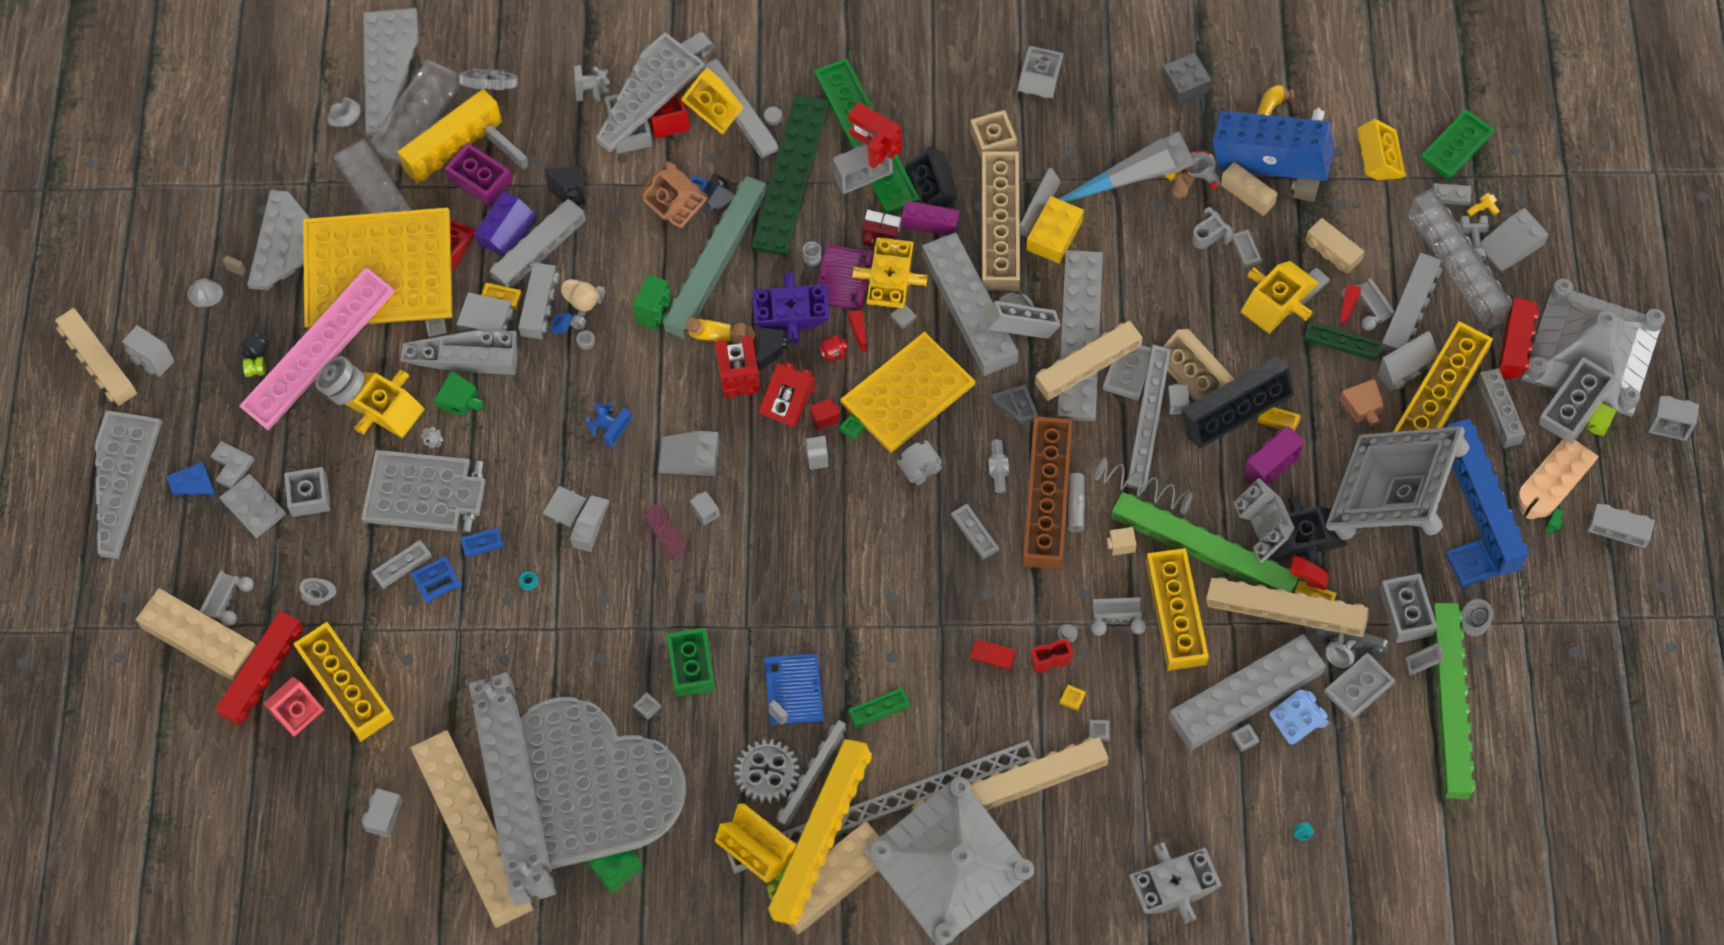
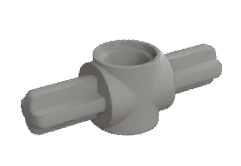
M995 439L991 442L992 456L988 458L989 475L994 478L995 492L1001 494L1006 492L1005 477L1009 474L1008 457L1003 454L1002 441Z

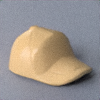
M569 279L563 283L561 288L563 297L580 311L593 309L600 299L598 290L588 282Z

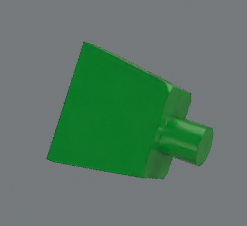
M454 372L450 373L434 399L437 409L462 416L467 415L470 408L480 411L483 406V401L477 398L478 392L476 387Z

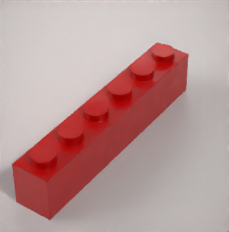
M279 611L215 710L220 717L239 727L242 722L247 720L249 711L253 705L258 703L260 694L269 686L271 677L280 669L282 660L290 654L293 643L301 637L303 626L299 620Z

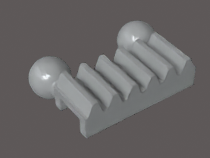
M1371 278L1359 286L1362 287L1358 299L1362 301L1363 307L1366 306L1367 312L1371 314V316H1365L1362 319L1361 325L1365 330L1370 331L1376 327V324H1380L1393 317L1395 311ZM1346 287L1341 292V297L1343 300L1345 296Z
M220 570L200 612L208 617L221 620L225 626L234 625L237 620L236 614L232 611H226V606H229V600L233 599V593H236L237 586L242 592H249L254 587L253 580L249 577H233Z
M1140 597L1093 599L1094 622L1091 625V631L1094 635L1101 636L1105 634L1107 630L1105 622L1108 620L1112 622L1119 620L1122 622L1123 620L1131 621L1134 619L1130 625L1133 633L1142 634L1146 630V623L1142 620Z

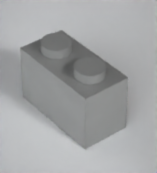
M376 789L375 794H372L370 797L368 813H365L362 819L366 832L387 838L390 837L403 802L400 794Z

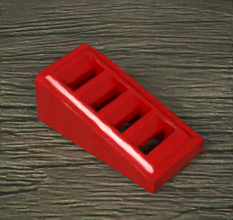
M1346 285L1340 317L1341 324L1345 325L1361 294L1362 287Z
M849 311V324L861 351L866 352L863 311Z

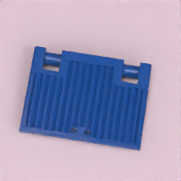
M818 655L764 657L768 706L775 700L788 713L787 721L784 724L824 721ZM773 664H779V672H773ZM769 713L770 725L779 724Z

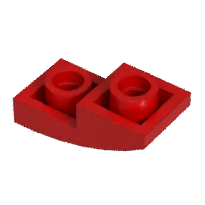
M1294 556L1289 574L1307 579V586L1325 591L1329 575L1317 565Z
M975 640L970 659L988 663L994 667L1011 670L1016 651L993 643Z

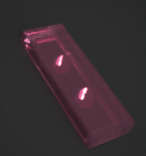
M659 504L641 513L671 560L688 551V547Z

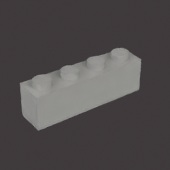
M533 263L518 327L522 337L543 339L544 332L547 333L548 331L547 318L551 316V301L555 299L556 295L554 288L555 284L559 282V273H557L555 265Z
M994 301L983 314L988 330L1049 339L1061 326L1055 310Z

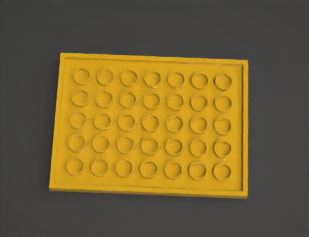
M449 208L303 219L304 317L306 329H310L366 267L395 291L366 324L452 318Z

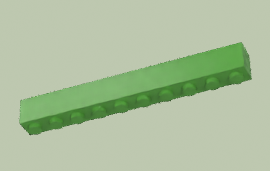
M1122 492L1112 511L1111 519L1128 527H1133L1134 530L1174 549L1186 548L1187 555L1253 586L1263 585L1268 589H1283L1288 593H1292L1298 582L1299 577L1289 574L1290 568L1281 567L1273 560L1266 559L1263 563H1260L1255 552H1249L1237 543L1232 544L1220 535H1213L1203 527H1196L1186 519H1179L1167 510H1160L1150 502H1143L1133 494Z
M1435 603L1432 611L1437 629L1433 636L1434 644L1440 642L1444 661L1435 665L1445 799H1469L1472 793L1475 792V780H1472L1471 775L1474 772V762L1470 761L1473 746L1468 734H1471V723L1467 722L1470 707L1469 703H1466L1468 685H1465L1464 678L1467 676V668L1463 666L1465 648L1462 647L1461 643L1464 639V630L1460 629L1463 615L1462 611L1459 610V603Z

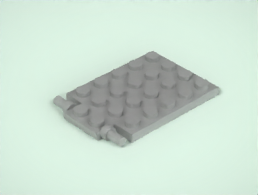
M376 450L361 520L363 523L457 532L460 515L463 514V520H465L463 532L468 534L471 531L472 522L475 521V516L480 514L486 482L483 474H481L483 462L476 461L474 472H472L471 477H468L470 459Z

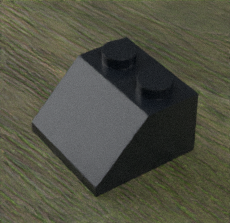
M581 167L544 169L548 189L562 202L570 199L577 206L585 204V183Z

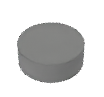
M777 107L766 109L764 112L765 122L772 126L778 125L782 121L781 110Z
M588 330L579 332L576 336L578 347L583 350L591 349L595 345L594 334Z

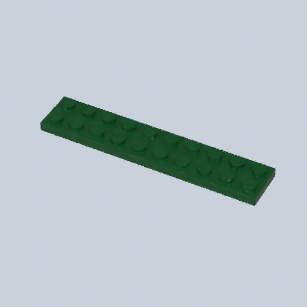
M801 94L794 95L751 245L752 250L788 256L828 113L829 100Z

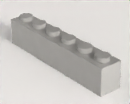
M570 199L560 203L557 209L552 214L547 215L539 226L534 227L526 238H522L515 248L505 254L504 258L493 264L490 269L492 279L500 286L513 288L532 270L533 263H540L586 221L584 211Z
M1420 253L1379 352L1388 355L1407 344L1410 338L1414 339L1417 328H1414L1415 324H1420L1424 314L1421 313L1422 308H1427L1430 300L1427 297L1428 293H1433L1436 283L1433 281L1435 278L1439 279L1443 269L1440 268L1442 260Z

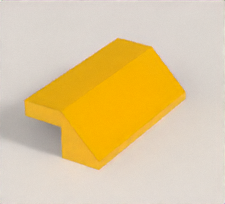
M744 803L737 805L732 822L720 824L715 838L717 844L766 883H769L789 864L796 846L794 842Z

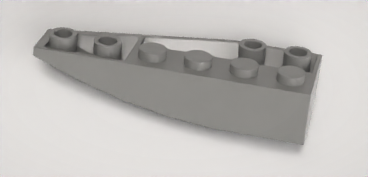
M475 330L403 343L400 361L459 372L515 375L518 359L516 331Z

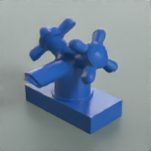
M595 403L594 407L597 408L596 413L598 416L592 422L588 415L585 416L587 428L594 437L597 436L595 428L600 426L607 430L603 439L605 445L612 448L632 420L631 412L623 407L619 415L614 418L607 414V412L613 413V409L610 408L612 403Z

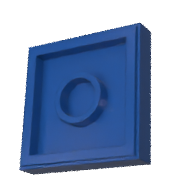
M1482 539L1445 553L1461 588L1498 575V571Z

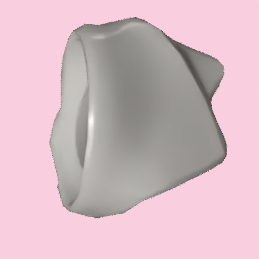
M1343 633L1339 634L1337 642H1330L1327 645L1325 652L1327 660L1338 668H1347L1354 663L1355 650L1350 648L1356 641L1350 640L1343 644Z

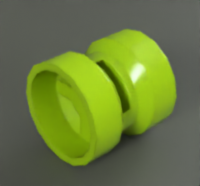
M257 357L255 360L250 358L243 360L245 377H252L256 374L259 376L266 375V365L263 357Z

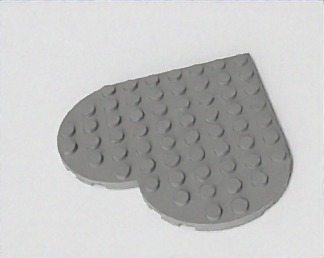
M559 697L543 701L529 708V712L520 718L551 869L643 847L657 840L675 823L684 805L686 780L679 761L665 745L654 739L650 740L642 736L629 735L618 737L611 720L598 706L589 701L577 700L574 697Z

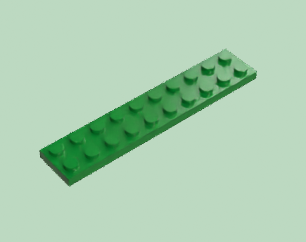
M846 58L814 70V75L827 100H829V104L852 149L865 145L849 135V128H854V124L848 121V114L858 102L872 110L874 109L848 59ZM897 154L892 158L893 173L870 183L885 214L888 215L904 209L905 201L920 202Z

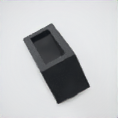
M715 172L711 176L706 191L708 196L706 200L707 205L713 210L718 209L723 212L734 195L729 180Z
M761 329L756 360L758 370H762L782 356L783 349L787 348L788 339L784 336V330Z

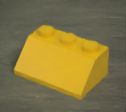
M1373 119L1358 127V140L1361 145V156L1364 160L1366 175L1375 180L1406 177L1397 131L1377 119Z

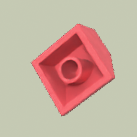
M294 677L288 680L263 703L270 713L294 737L324 711L304 685Z

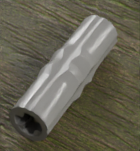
M1072 473L1068 477V530L1071 532H1081L1084 530L1085 476L1081 473Z

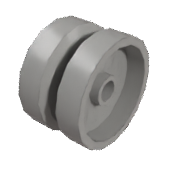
M338 356L328 361L322 367L316 378L315 386L335 404L342 405L352 400L363 386L365 376L361 370L353 366L345 357Z

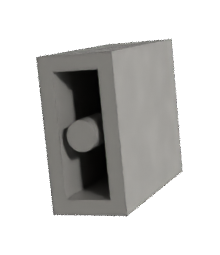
M468 292L457 327L459 333L475 330L509 331L508 324L510 320H513L515 311L510 301Z

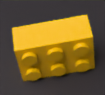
M1050 196L1027 238L1026 250L1060 264L1083 222L1084 210Z

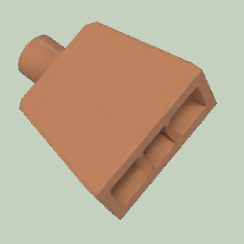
M1375 379L1341 392L1339 400L1355 422L1359 423L1367 420L1370 427H1375L1381 422L1377 415L1382 412L1383 402Z

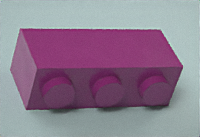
M905 201L902 213V227L948 236L955 232L957 233L960 211Z

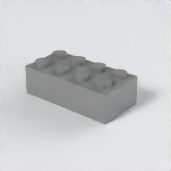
M1583 357L1540 416L1539 425L1573 444L1614 387L1617 376Z

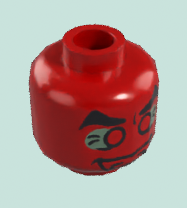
M838 335L823 339L822 345L819 346L823 359H827L829 362L844 358L846 355L845 350H848L845 339L841 340Z

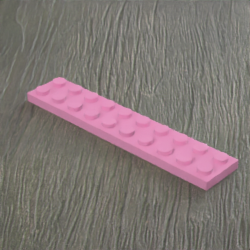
M366 267L241 403L240 407L269 431L314 382L322 367L344 349L395 293L394 289Z

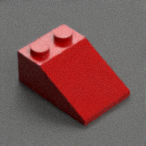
M678 92L648 118L655 138H663L667 135L680 134L690 130L688 113Z
M450 220L451 273L461 262L475 237L474 233L476 229Z

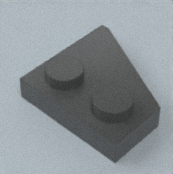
M1025 384L991 395V400L1020 425L1034 421V417H1039Z

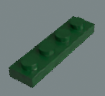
M1308 322L1303 339L1306 342L1377 361L1382 344L1378 340L1313 322Z

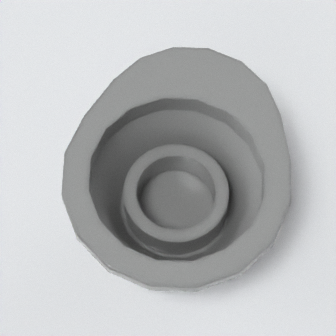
M204 278L195 280L188 288L187 296L194 306L208 307L221 301L223 290L214 281Z
M308 578L303 580L299 587L302 600L309 605L319 606L333 598L336 594V587L331 582L323 579Z
M1475 599L1468 602L1463 608L1462 627L1464 631L1474 637L1482 635L1488 629L1493 620V609L1487 601Z

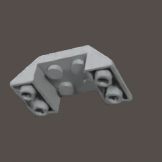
M1257 479L1233 502L1239 517L1250 520L1259 539V542L1253 549L1259 562L1263 563L1289 538L1295 528L1282 499L1261 479Z

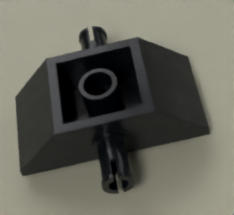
M1292 496L1287 500L1291 509V513L1288 514L1295 528L1289 538L1270 555V559L1277 562L1293 558L1294 556L1305 555L1309 562L1322 568L1317 552L1347 546L1346 540L1340 539L1335 531H1329L1326 527L1332 509L1317 506L1303 510L1300 497L1295 496L1294 500Z

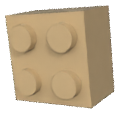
M1005 110L970 120V133L981 160L982 152L1016 151L1017 139Z

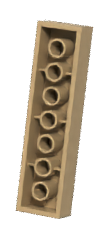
M982 152V283L986 291H1019L1020 288L1019 152Z

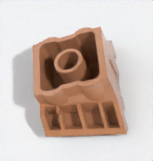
M668 161L641 189V195L644 197L642 200L663 220L668 219L672 224L680 228L689 221L708 199L707 194L700 191L699 186L690 181L684 172L677 170L676 165Z

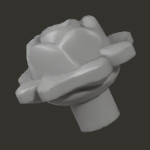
M435 427L425 428L423 430L424 433L421 434L423 444L425 446L428 445L430 449L440 447V442L443 441L441 431L436 430Z

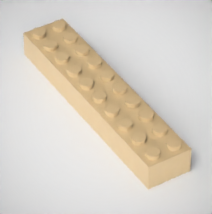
M448 730L410 747L495 927L497 928L532 911L533 908L530 902L516 906L509 896L507 886L509 879L505 875L498 835Z

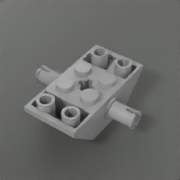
M1160 843L1161 846L1157 844L1153 847V850L1160 864L1129 875L1145 914L1163 913L1178 907L1184 923H1189V920L1192 922L1197 918L1190 902L1201 899L1221 887V882L1206 847L1171 859L1165 843ZM1171 881L1177 882L1178 886H1176L1174 883L1171 884Z

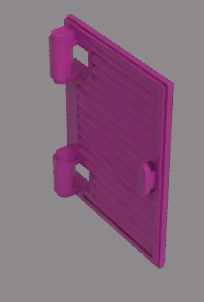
M826 245L817 285L827 284L828 305L862 310L869 280L853 278L854 266L861 268L872 267L873 251ZM861 257L866 258L864 264L860 263ZM852 295L857 296L855 302H851Z

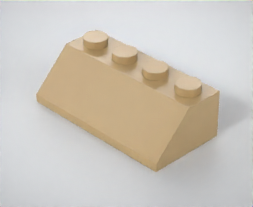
M1189 329L1177 330L1163 346L1164 348L1171 349L1167 371L1179 384L1188 385V394L1194 401L1234 380Z

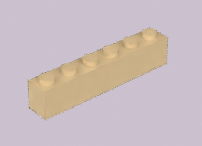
M75 308L55 319L58 324L57 331L62 337H67L66 343L71 350L76 349L77 353L75 355L81 363L85 361L87 364L85 368L91 376L95 375L97 377L95 382L100 389H106L105 395L110 402L115 401L120 406L137 395L133 385Z
M1130 320L1126 323H1120L1111 332H1105L1094 342L1090 341L1082 349L1071 352L1067 358L1057 360L1050 368L1040 370L1036 375L1035 385L1046 400L1049 401L1139 348L1143 337Z

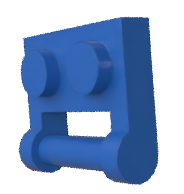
M446 556L411 573L426 604L454 588L459 589L462 587ZM451 578V582L427 593V588Z

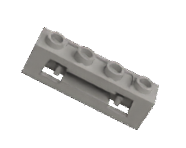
M1499 368L1481 372L1477 385L1503 449L1521 444L1526 433Z

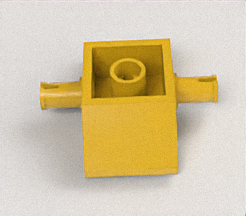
M877 238L872 267L861 268L854 266L853 278L868 279L870 281L867 304L904 308L910 284L927 286V274L911 273L912 241Z
M1288 261L1278 264L1267 276L1263 275L1255 267L1252 269L1253 272L1250 271L1247 277L1258 285L1250 294L1241 313L1266 333L1270 334L1291 312H1295L1304 321L1308 320L1312 315V311L1301 302L1319 282L1293 262Z
M399 370L390 382L377 373L364 372L365 377L362 388L352 400L345 404L364 415L354 429L359 433L361 431V434L364 435L374 422L403 439L425 411L422 405L406 390L401 388L409 378V375L405 371Z

